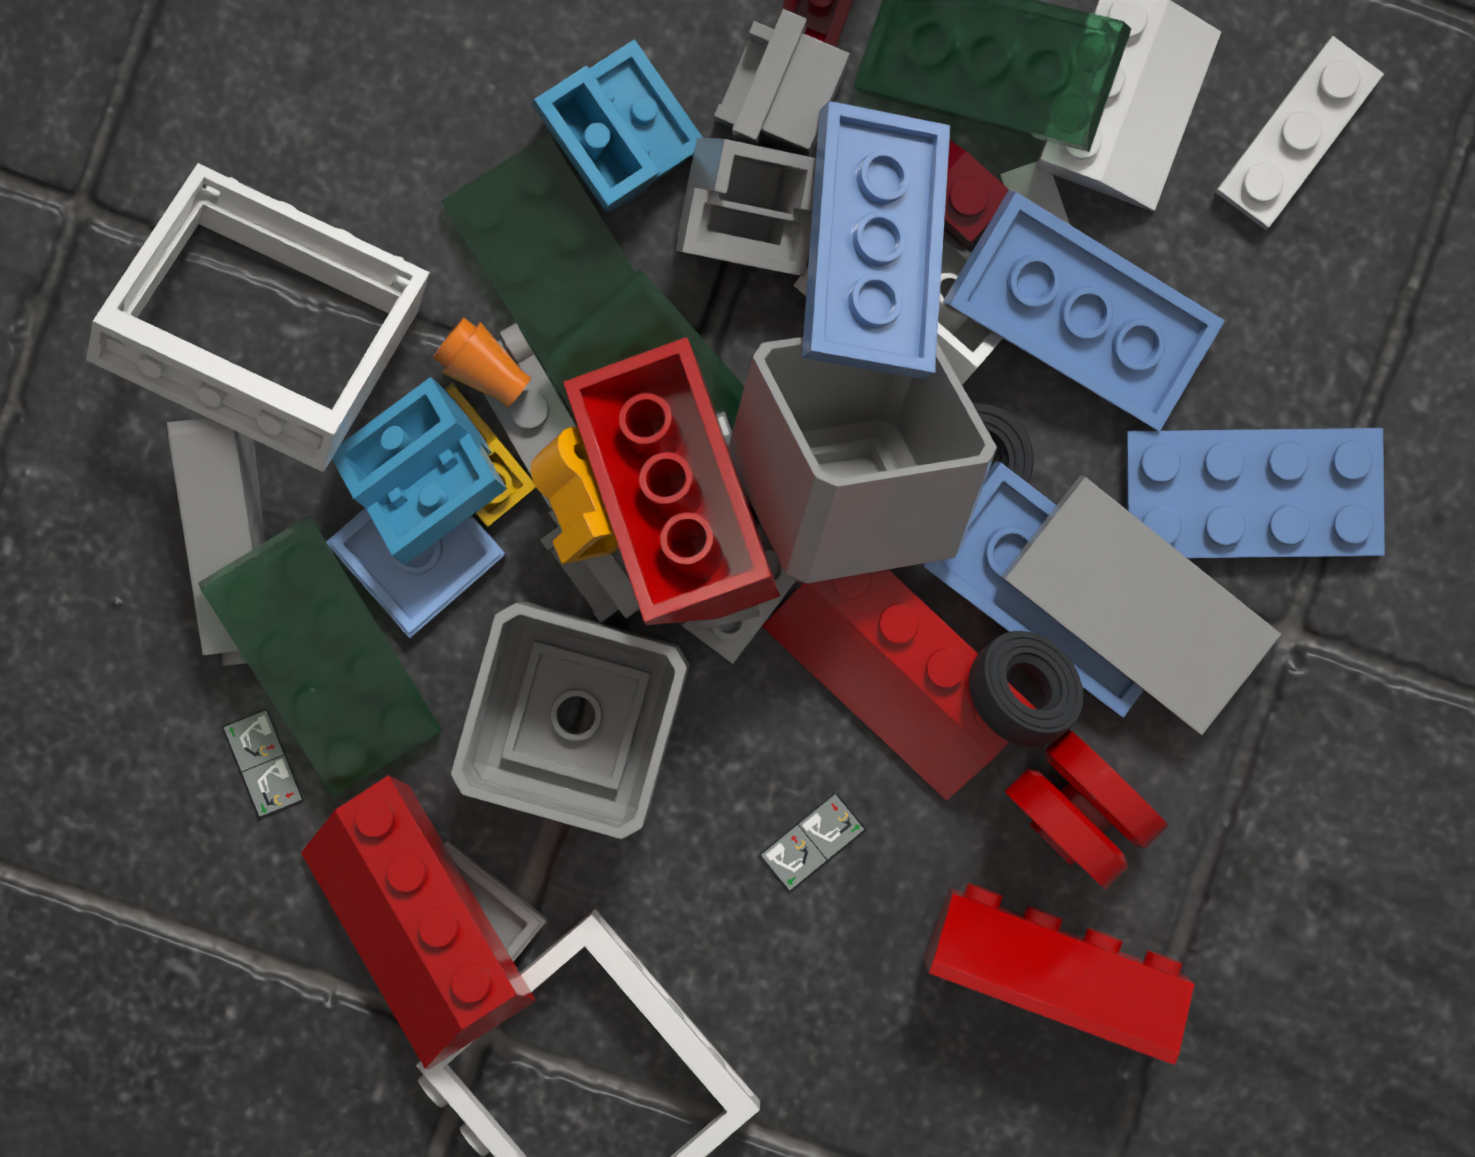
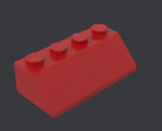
M687 337L563 382L646 625L720 619L781 597L701 368Z
M889 569L812 583H802L762 625L772 637L946 801L992 761L1009 743V741L997 735L987 726L972 702L969 691V672L978 653ZM1008 682L1012 693L1021 703L1029 708L1036 709Z
M389 775L334 810L302 850L303 858L425 1069H431L536 1001L409 785Z
M967 883L964 893L949 888L923 957L929 974L1172 1065L1176 1064L1194 989V983L1187 976L1180 974L1183 966L1182 962L1151 950H1147L1144 960L1120 951L1123 944L1122 940L1087 927L1084 938L1060 929L1063 918L1034 906L1027 905L1024 915L1000 907L1004 896L972 883Z

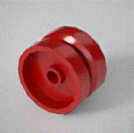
M1069 729L1044 749L1046 761L1068 782L1060 791L1038 770L1025 768L1004 792L1033 819L1029 825L1071 866L1077 862L1106 890L1128 868L1124 853L1104 833L1113 826L1133 846L1147 848L1169 825L1113 768Z

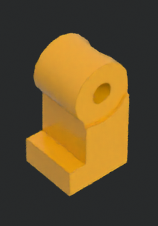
M569 427L557 435L534 457L530 468L535 486L549 499L563 531L552 541L562 565L611 555L619 548L579 428Z

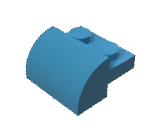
M635 39L591 68H588L586 65L535 98L532 102V107L605 212L615 210L646 192L654 182L691 159L694 154L697 137L703 138Z
M431 377L342 442L332 457L353 499L367 509L391 555L403 565L407 564L507 490L488 457L492 454V451L482 435L456 401Z

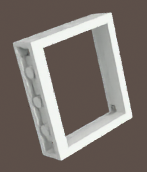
M198 163L94 318L86 360L324 472L418 313L430 272L404 261L402 257L394 256L368 244L343 229L334 228L300 212L286 202L277 201L239 183L232 177L228 178ZM198 224L389 313L332 410L137 318Z
M594 909L521 971L520 974L532 992L585 946L724 1107L725 1110L670 1156L706 1157L760 1110V1100L598 911ZM471 1043L429 1070L424 1068L421 1061L418 1062L416 1066L423 1073L418 1082L423 1090L439 1107L444 1108L448 1103L465 1122L460 1127L461 1133L481 1156L485 1157L491 1152L494 1157H527L448 1066V1063Z

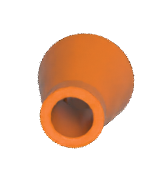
M464 317L432 357L444 367L441 372L442 374L497 399L508 408L532 378L520 369L481 322L475 326Z

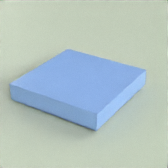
M366 508L326 542L409 638L417 634L507 555L473 515L405 565L391 555Z

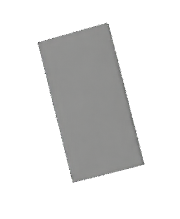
M1082 475L1079 476L1001 575L1004 580L1201 735L1281 635V633Z

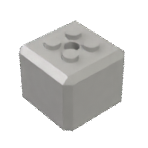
M803 337L761 343L752 358L728 448L741 485L785 573L797 582L812 583L955 558L964 543L997 447L939 343L937 342L935 373L925 380L802 358Z
M526 601L515 603L495 614L451 776L462 795L623 839L641 829L647 819L690 663L679 644ZM569 697H583L594 708L595 720L592 727L586 732H569L559 721V708L562 702Z

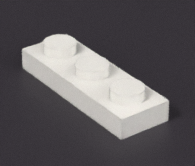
M1332 36L1215 193L1262 228L1268 229L1384 73Z

